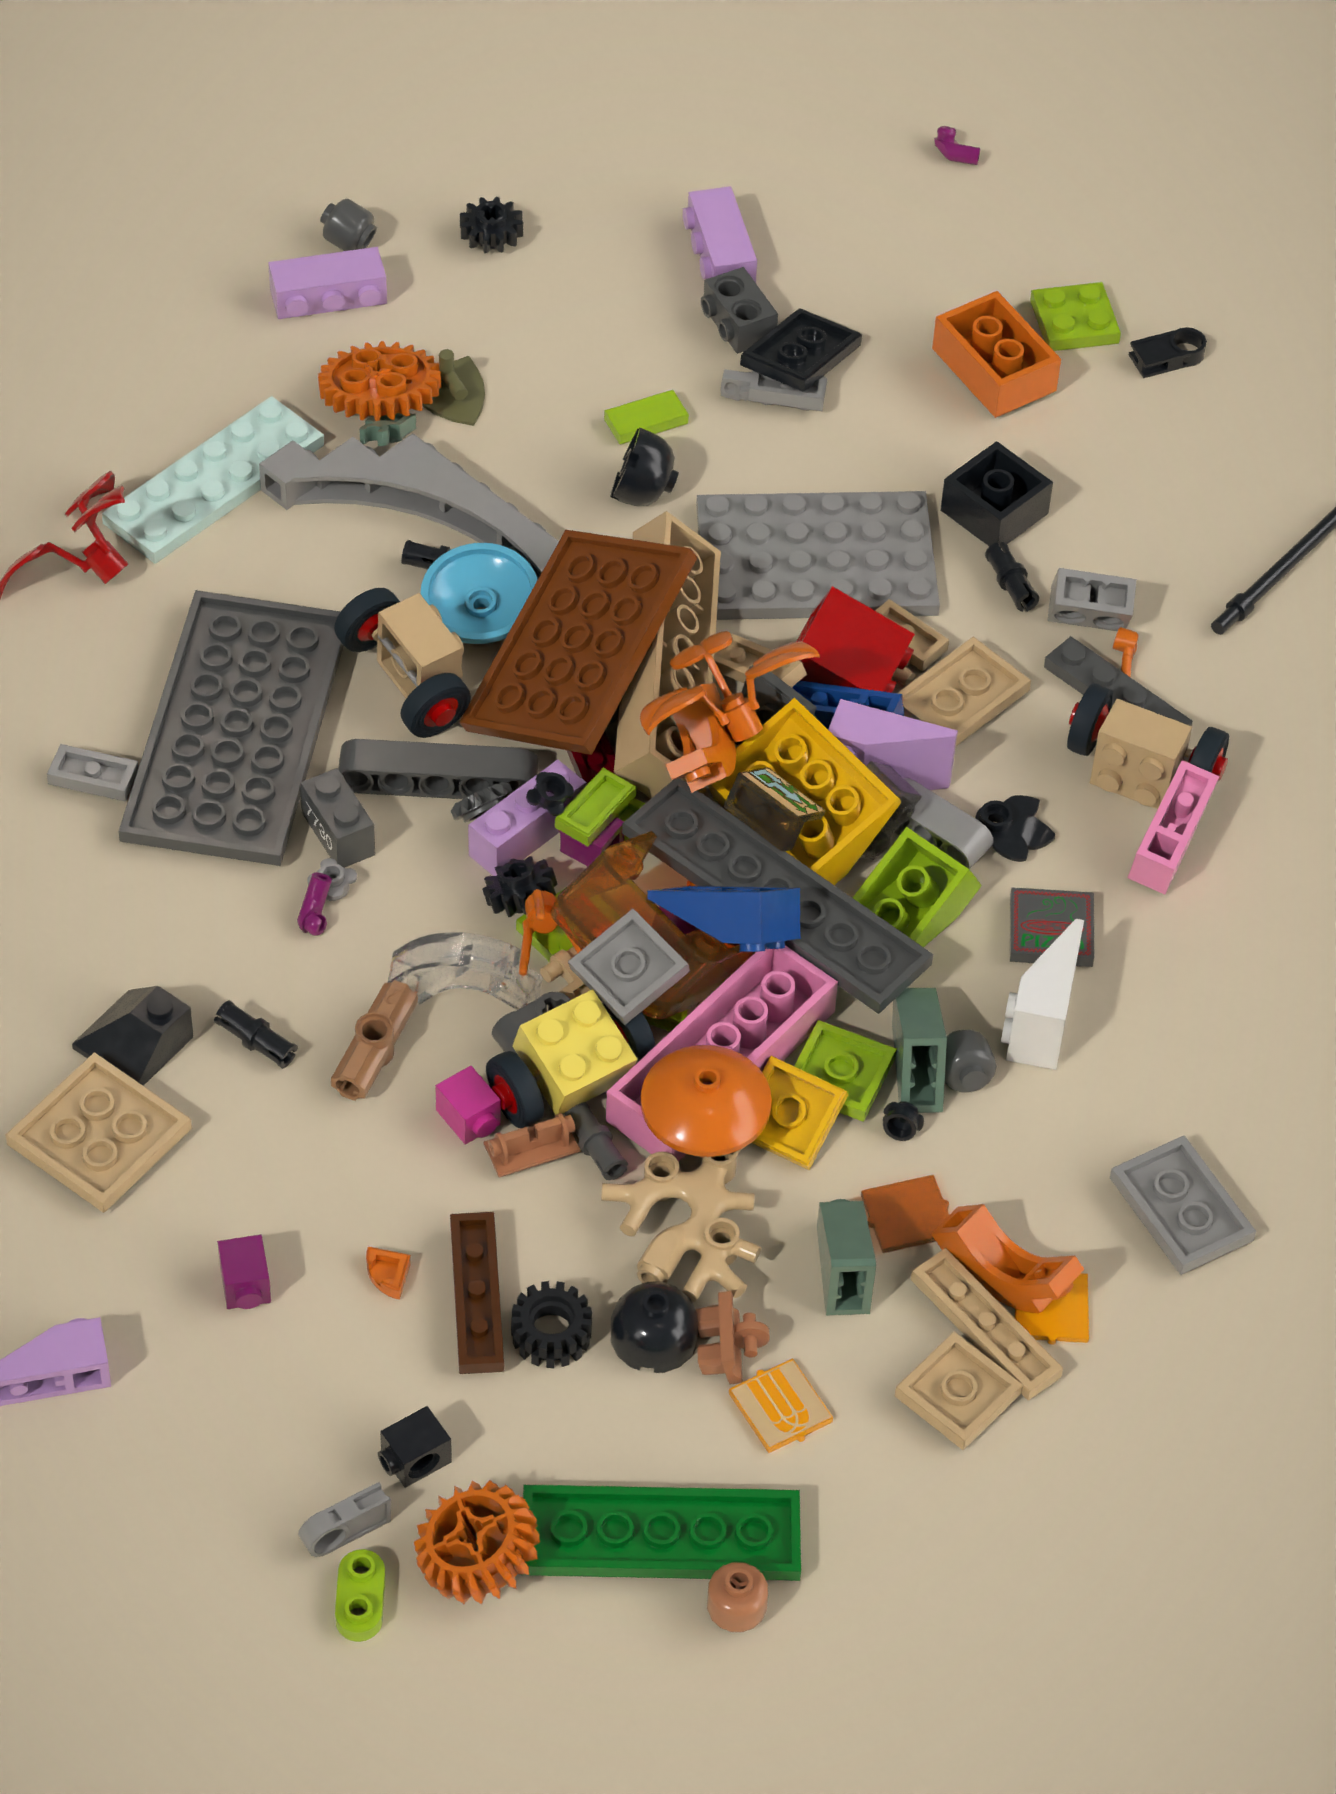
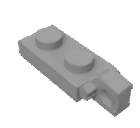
M724 369L721 382V396L737 401L742 399L760 402L764 405L774 404L796 407L801 410L822 411L827 378L823 376L806 391L802 392L755 371L740 372Z

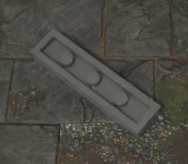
M1071 636L1045 657L1044 668L1083 695L1092 683L1100 684L1113 690L1112 706L1116 699H1120L1192 726L1193 721Z

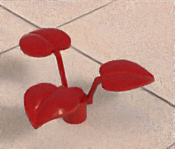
M112 471L99 477L88 489L82 492L65 513V516L68 517L74 510L79 508L82 515L71 529L75 533L86 523L96 539L82 552L87 559L83 561L51 542L40 544L18 558L5 572L0 581V599L7 582L16 570L25 563L49 552H53L79 566L84 573L91 568L104 584L108 583L128 565L127 561L113 545L106 541L95 522L98 512L115 504L125 503L123 496L125 488L121 485L114 489L115 475ZM107 493L96 504L87 509L91 498Z

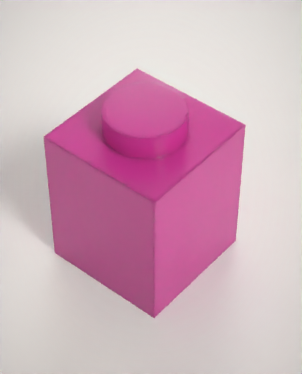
M471 1065L435 1085L436 1111L465 1145L478 1137L483 1138L490 1135L497 1126L501 1125V1100Z

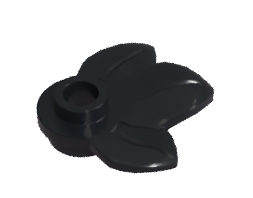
M1015 795L1009 797L1004 802L989 801L977 811L975 819L984 824L991 832L993 849L1001 856L1012 861H1026L1028 849L1043 848L1055 839V833L1046 824L1034 817L1038 811L1040 800L1033 797Z

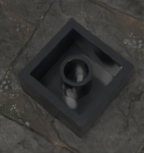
M996 441L944 479L940 511L989 547L997 542L999 546L1001 542L1008 544L1049 513L1053 481Z

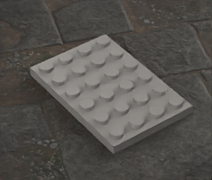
M926 491L697 495L698 534L721 551L717 620L809 618L814 608L832 586L873 610L878 609L890 599L914 616H939L940 603Z

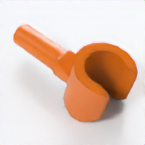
M1120 627L1114 640L1113 649L1123 652L1121 671L1130 677L1132 659L1137 650L1139 635L1135 631Z

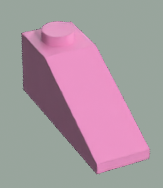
M1183 760L1181 761L1136 853L1128 879L1164 895L1166 894L1220 776Z

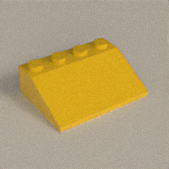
M794 697L762 725L763 729L758 734L746 739L736 748V766L733 774L709 785L708 788L713 798L726 811L831 884L836 885L849 873L899 807L901 800ZM768 768L824 811L797 816L742 773Z

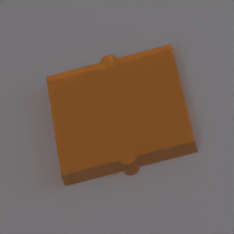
M934 1174L861 1190V1197L869 1216L868 1226L874 1229L882 1253L936 1242L931 1233L949 1216V1202L943 1200Z

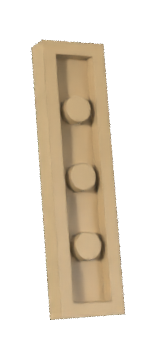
M946 1248L912 1270L911 1281L980 1352L1023 1384L1021 1394L1028 1401L1062 1377L1063 1367Z

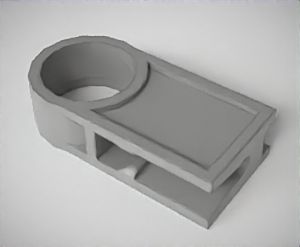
M380 1482L314 1514L304 1522L298 1535L311 1556L320 1557L327 1555L391 1522V1499L385 1495L381 1489Z

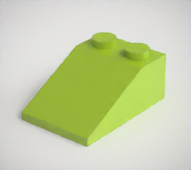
M906 827L852 898L913 941L925 947L958 918L982 885L970 869Z

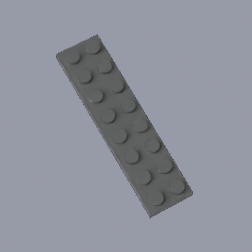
M682 779L672 780L623 822L622 833L696 886L800 888L801 939L785 941V946L838 981L839 987L878 1014L932 965L933 954L699 791L691 793L688 784Z

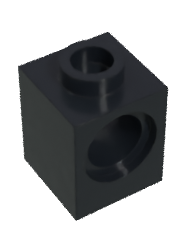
M428 1406L380 1431L381 1450L378 1452L379 1461L385 1472L389 1476L395 1474L404 1488L452 1463L451 1438Z

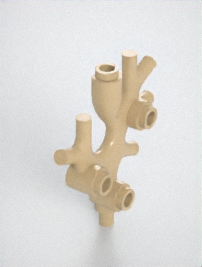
M740 1150L722 1156L702 1157L701 1166L691 1172L681 1171L678 1160L672 1154L656 1152L646 1159L644 1178L641 1181L626 1185L602 1183L601 1201L626 1202L630 1206L629 1212L620 1225V1230L627 1236L633 1237L636 1235L648 1212L658 1201L662 1202L670 1198H677L685 1201L691 1208V1215L685 1222L666 1228L656 1235L646 1248L637 1264V1277L642 1283H667L686 1251L695 1250L700 1253L701 1258L682 1290L692 1302L697 1301L709 1281H716L727 1291H732L734 1298L740 1297L746 1291L747 1285L728 1265L732 1264L737 1259V1256L755 1263L760 1255L761 1247L739 1238L740 1230L734 1221L728 1218H720L724 1212L730 1210H754L755 1193L731 1192L725 1187V1184L730 1182L736 1174L737 1155Z

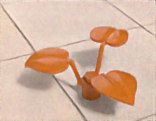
M728 631L713 634L702 640L699 644L684 649L673 657L669 663L672 669L678 670L693 665L705 658L725 697L720 702L722 709L720 710L705 695V690L702 686H695L690 689L679 688L648 703L640 714L641 725L646 734L650 735L652 730L661 721L700 699L718 718L721 726H727L734 742L749 739L763 729L755 711L760 706L756 699L754 679L786 664L806 658H820V655L815 648L804 642L788 643L755 660L753 662L754 666L745 673L748 698H744L742 692L731 694L711 655L728 647L732 643L733 637Z

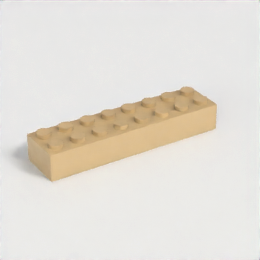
M668 511L635 530L632 539L691 548L698 558L619 703L614 773L637 786V789L650 799L672 781L665 764L683 757V744L673 715L661 721L652 730L650 735H647L640 722L641 711L654 699L679 688L690 689L701 684L713 683V673L705 658L693 665L678 670L672 669L669 662L684 649L697 645L707 637L716 634L721 551ZM706 787L698 791L704 794L706 792Z

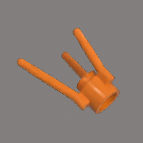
M534 890L525 901L527 918L522 922L524 932L519 974L521 976H525L528 971L532 936L535 931L546 934L552 932L559 925L563 928L577 953L585 948L569 922L567 912L559 910L556 897L548 891Z

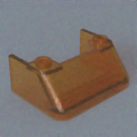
M650 831L606 848L558 895L551 908V916L582 950L631 909H634L689 965L690 972L641 1011L648 1017L665 1019L701 1004L755 952H742L739 945L729 949L724 943L702 930L684 934L634 883L633 880L640 876L644 867L643 861L657 838Z

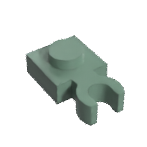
M397 413L395 414V420H391L387 415H383L379 421H375L374 416H371L365 420V425L359 428L360 442L366 444L369 441H378V446L399 442L404 436L416 429V414L410 413V416L407 417Z

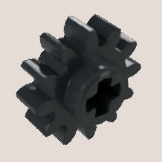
M497 196L493 201H487L485 198L480 197L478 206L467 203L466 212L460 213L461 239H469V247L471 249L480 245L483 247L484 253H488L490 249L495 248L502 253L504 252L505 243L515 247L517 246V237H523L524 222L522 221V210H514V202L512 201L503 205Z
M529 856L525 860L511 859L509 863L503 866H496L497 876L485 877L486 887L482 888L487 905L492 906L494 914L506 910L507 916L512 917L515 913H524L526 915L525 901L536 889L548 891L556 896L554 887L558 883L553 867H548L545 859L534 864L532 856Z

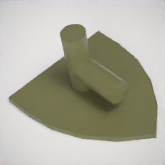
M444 349L439 353V369L441 373L439 396L432 397L433 403L431 405L422 404V406L433 414L452 422L474 426L482 412L485 399L482 376L470 356L454 361L453 351Z

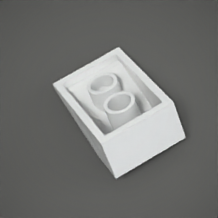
M1075 919L1021 976L1018 994L1009 992L1001 1037L1002 1043L1009 1044L1006 1061L1057 1069L1084 920Z

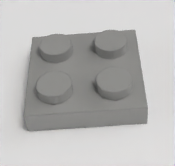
M631 909L568 961L570 969L590 990L593 989L598 998L624 1025L690 972L688 963L634 909Z

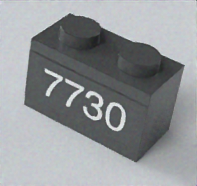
M338 768L300 782L302 814L330 858L335 859L337 864L345 868L375 856L374 823Z

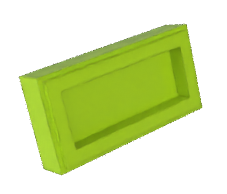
M673 389L604 410V420L619 444L630 442L639 427L656 434L688 424L689 419L688 412Z
M603 767L565 807L564 812L555 818V828L588 847L635 798L637 786Z

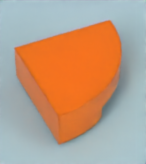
M367 1247V1271L372 1283L382 1293L400 1300L411 1265V1255Z

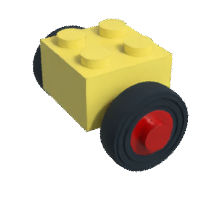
M592 989L520 1025L513 1043V1048L517 1054L512 1051H506L492 1057L486 1063L487 1080L490 1088L501 1100V1111L514 1126L521 1129L543 1118L544 1104L541 1093L555 1115L563 1114L572 1107L608 1091L656 1046L651 1028L642 1012L624 1025L600 1001Z

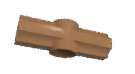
M393 980L391 983H384L368 1013L357 1020L355 1036L331 1077V1086L342 1097L354 1101L358 1098H365L381 1068L393 1059L394 1045L418 1003V995L409 988L408 984Z

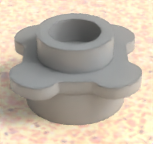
M332 858L322 860L320 863L321 868L317 872L335 878L332 879L326 900L336 901L342 899L349 891V884L356 882V871L352 868L346 869ZM312 874L309 875V877H308V879H307L308 885H309V882H310V879H311Z

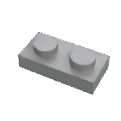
M60 744L48 770L47 779L49 785L126 802L139 767L136 760Z

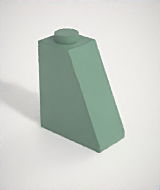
M906 988L893 1000L892 1015L894 1048L897 1049L895 1063L899 1102L905 1101L915 1105L918 1108V1113L943 1112L947 1036L936 988Z
M845 1199L819 1202L817 1234L826 1316L870 1314L876 1258L864 1202L848 1201Z

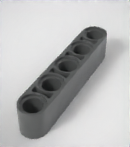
M351 739L341 746L338 769L353 793L464 799L501 782L509 783L514 792L538 774L539 760L534 752L524 748Z

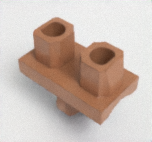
M732 1291L719 1292V1304L696 1309L700 1337L720 1336V1343L698 1345V1364L702 1375L725 1373L729 1385L743 1382L741 1348L744 1349L746 1357L752 1358L757 1356V1348L766 1345L770 1340L769 1328L764 1323L757 1322L754 1313H745L743 1315V1322H740L739 1310L733 1308Z

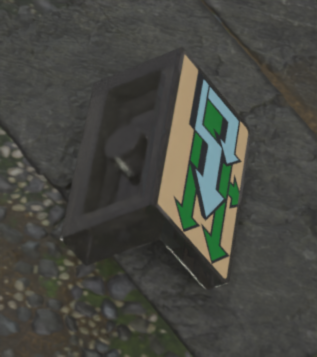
M768 767L739 772L723 806L782 852L793 849L805 822L822 819L826 812L825 809Z

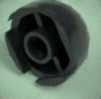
M640 427L636 430L623 457L622 468L620 472H617L610 497L633 506H648L656 502L664 491L672 492L679 472L673 470L675 457L672 448L663 438Z
M645 1282L634 1286L619 1298L611 1317V1344L617 1356L629 1367L639 1370L640 1366L654 1368V1373H665L681 1367L692 1357L696 1349V1343L699 1338L697 1310L691 1299L676 1286L665 1282Z

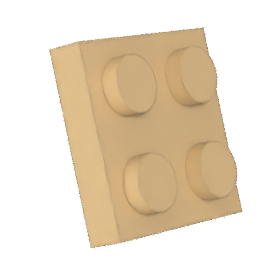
M954 1331L896 1386L895 1397L964 1450L1021 1395L1023 1384Z

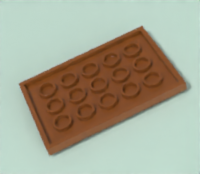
M565 530L474 694L467 710L463 714L459 722L467 732L592 755L698 558L693 550L687 547Z

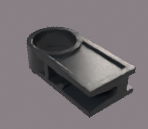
M1179 328L1131 341L1130 345L1133 351L1129 352L1128 355L1141 376L1147 378L1199 364L1204 358L1207 340L1202 332L1194 328ZM1187 343L1196 346L1198 349L1187 351L1179 348L1177 345Z

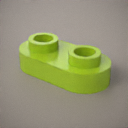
M359 1549L348 1553L342 1558L338 1567L335 1604L336 1627L343 1637L356 1642L366 1641L374 1637L379 1632L383 1620L385 1565L381 1557L370 1550ZM357 1567H367L369 1571L363 1574L356 1573L354 1570ZM355 1608H363L366 1610V1612L363 1615H354L351 1613V1611Z

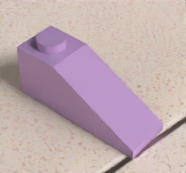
M100 1317L93 1319L77 1318L68 1323L55 1325L0 1360V1406L111 1387Z

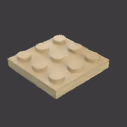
M94 1052L5 1136L8 1146L104 1213L192 1129L191 1118Z

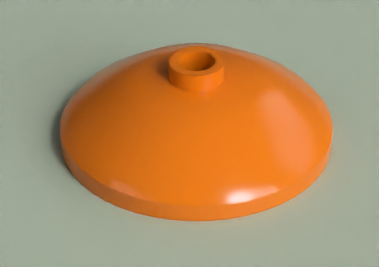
M688 1046L667 1054L650 1069L644 1079L641 1090L642 1115L651 1132L672 1149L693 1156H722L746 1147L762 1133L771 1112V1091L762 1071L744 1055L720 1046ZM703 1082H709L713 1084L705 1085L703 1084Z

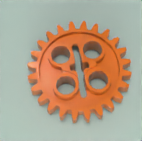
M381 341L378 347H372L368 342L365 343L364 349L350 346L351 353L338 351V358L329 357L327 359L328 365H321V373H318L320 398L325 399V406H333L335 413L345 410L347 418L359 414L362 421L368 416H374L375 421H379L383 415H387L391 420H395V414L397 413L408 417L410 416V409L422 411V404L431 405L433 403L432 397H438L439 389L441 388L439 363H434V356H426L424 349L414 352L413 345L402 349L399 342L394 343L391 347H386L384 341Z

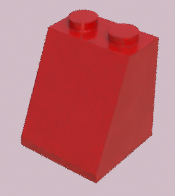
M832 586L812 611L796 641L810 645L820 655V658L812 657L799 660L803 663L807 674L800 681L892 693L897 682L891 678L897 668L903 670L910 660L914 649L910 648L909 645L915 634Z

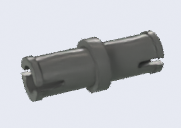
M583 1102L566 1111L564 1116L571 1115L574 1120V1132L579 1138L578 1144L585 1155L592 1157L602 1176L609 1181L622 1176L627 1170L628 1162L621 1156L613 1144V1135L607 1126L600 1125L591 1112L589 1105Z

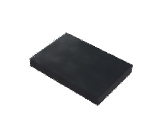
M799 308L741 354L740 365L804 392L861 346L862 334Z

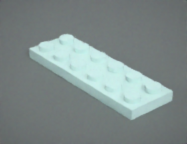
M271 396L125 496V503L115 504L102 512L103 524L156 564L260 491L259 463L292 440L305 450H310L314 453L324 446V434Z

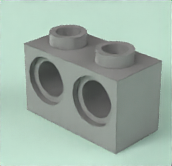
M1059 568L1051 585L1048 621L1118 631L1120 627L1126 629L1133 616L1137 579Z

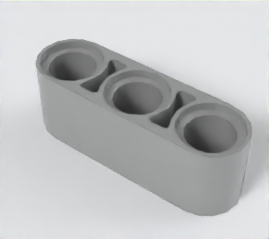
M902 778L890 789L901 800V804L884 826L899 836L908 827L968 869L992 847V834L984 824L910 778Z

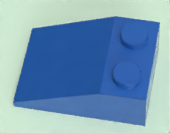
M682 886L647 890L650 901L722 943L739 944L740 951L742 952L785 948V941L801 939L800 888Z

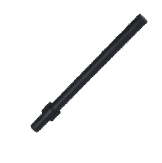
M1336 507L1244 593L1236 594L1226 604V610L1211 623V628L1216 634L1222 635L1236 621L1244 620L1254 610V604L1336 528Z

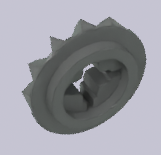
M505 782L485 788L455 803L451 810L454 820L463 818L464 822L474 820L510 795L513 790L510 784Z

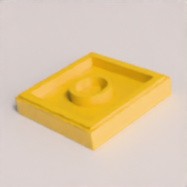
M770 1056L762 1073L767 1079L771 1091V1112L764 1130L752 1143L810 1170L848 1097V1093L842 1088Z

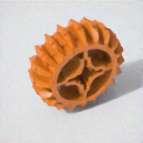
M472 1480L468 1491L464 1492L461 1488L454 1485V1496L448 1500L438 1495L440 1507L437 1510L425 1509L426 1518L429 1522L417 1525L418 1534L421 1538L414 1541L415 1551L418 1554L416 1558L417 1565L422 1573L425 1574L424 1578L428 1584L438 1589L440 1594L447 1599L454 1596L457 1601L463 1604L471 1596L476 1602L482 1604L487 1593H491L494 1597L500 1599V1589L505 1585L516 1589L515 1577L518 1574L529 1575V1567L526 1562L538 1559L537 1550L534 1546L540 1543L539 1533L536 1529L538 1526L537 1519L533 1512L529 1510V1505L525 1499L520 1497L519 1494L516 1495L507 1485L499 1488L491 1480L483 1488Z

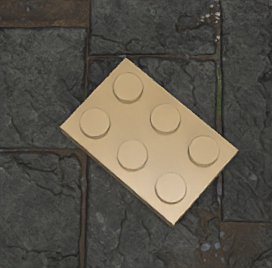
M973 636L897 694H902L904 716L958 730L957 746L1030 691L1031 680Z

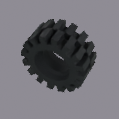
M549 1281L541 1282V1290L539 1291L533 1284L527 1288V1296L521 1292L517 1297V1305L513 1304L511 1317L513 1345L515 1349L520 1347L519 1355L524 1360L531 1354V1364L538 1367L541 1359L546 1360V1368H554L555 1360H560L562 1367L569 1365L570 1355L577 1361L582 1357V1349L587 1351L590 1345L592 1331L591 1306L588 1307V1299L584 1294L578 1298V1289L574 1286H571L568 1292L564 1291V1282L557 1281L556 1289L550 1288ZM556 1315L566 1319L569 1326L561 1333L547 1334L537 1330L534 1323L540 1317Z

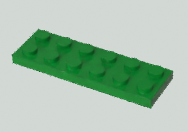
M523 1485V1498L529 1505V1510L533 1512L537 1519L538 1526L536 1529L540 1539V1543L534 1546L537 1550L538 1559L526 1562L529 1567V1575L527 1576L711 1579L713 1573L721 1566L732 1562H743L756 1567L766 1580L800 1581V1490Z

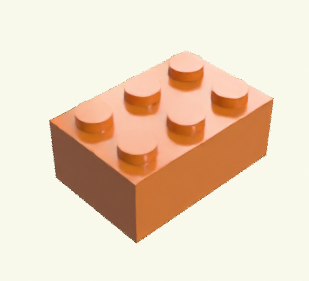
M998 291L936 316L932 349L995 418L1057 391L1061 358Z

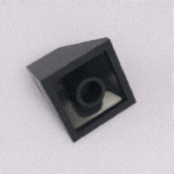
M159 986L128 990L72 1043V1048L86 1058L95 1052L144 1086L193 1038L191 1007Z

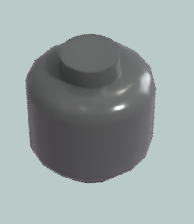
M343 199L336 205L330 203L320 219V222L324 224L323 237L343 251L367 248L377 230V227L373 225V214L350 199Z
M957 1030L947 1035L945 1083L952 1090L961 1093L982 1089L995 1076L997 1067L987 1039L980 1032L974 1030Z

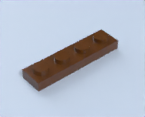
M494 1212L450 1214L459 1374L504 1372Z

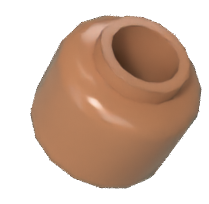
M732 1562L721 1566L713 1573L708 1583L707 1610L714 1623L729 1632H745L753 1629L763 1620L767 1611L768 1584L764 1575L756 1567L743 1562Z

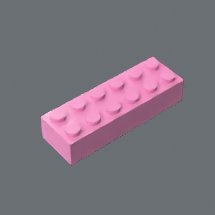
M787 946L781 949H765V951L755 952L607 1091L606 1122L650 1154L667 1152L675 1156L679 1162L686 1154L672 1149L660 1141L648 1128L642 1115V1085L654 1064L667 1054L684 1047L714 1045L725 1047L744 1055L763 1071L770 1056L784 1061L810 1036L818 1020L825 1022L835 1012L838 981ZM703 1082V1084L705 1085L713 1084L709 1082Z

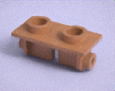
M562 1113L556 1114L553 1119L534 1124V1126L528 1128L524 1127L505 1134L495 1133V1138L483 1142L498 1177L580 1152V1148L572 1134L575 1131L574 1120L571 1115L563 1116Z

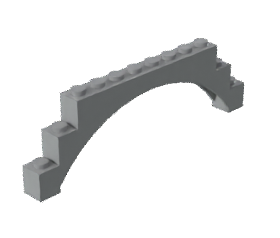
M413 433L381 456H378L371 447L363 445L352 437L319 460L312 451L305 450L292 440L259 463L261 491L286 510L294 505L333 503L380 507L417 515L454 529L479 543L498 544L514 550L529 562L536 573L537 579H539L559 542L547 533L540 524L532 522L521 514L513 504L502 500L486 484L479 483L467 474L459 464L452 463L440 454L432 444L425 443ZM619 705L607 727L618 719Z

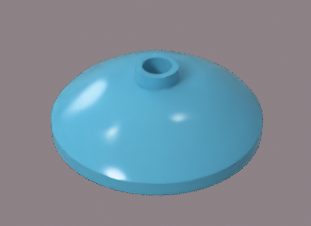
M472 543L456 547L444 553L432 563L424 575L421 584V595L429 605L433 604L438 609L444 625L450 632L457 633L462 642L486 644L500 641L507 637L538 579L529 562L514 550L498 544ZM479 607H485L486 609H481V610H479V609H477V608H479Z

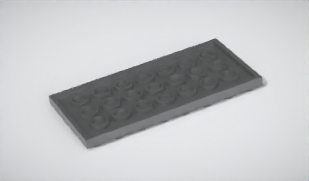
M195 590L118 831L120 842L281 866L301 797L300 782L306 780L344 647L334 630L335 621L340 611Z

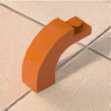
M715 683L699 685L704 688L705 695L721 710L720 702L722 699ZM700 699L672 714L681 736L683 757L665 764L671 779L685 778L691 793L731 776L736 766V748L727 726H721L718 718Z
M984 1204L958 1206L931 1233L942 1250L946 1248L996 1300L1024 1312L1041 1313L1052 1300H1057L1068 1294L1074 1286L1072 1282L1084 1271L1083 1266L1075 1255L1040 1257L1019 1247L1001 1230Z

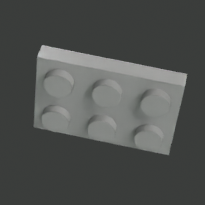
M1185 1135L1111 1169V1181L1180 1275L1254 1241L1256 1230Z

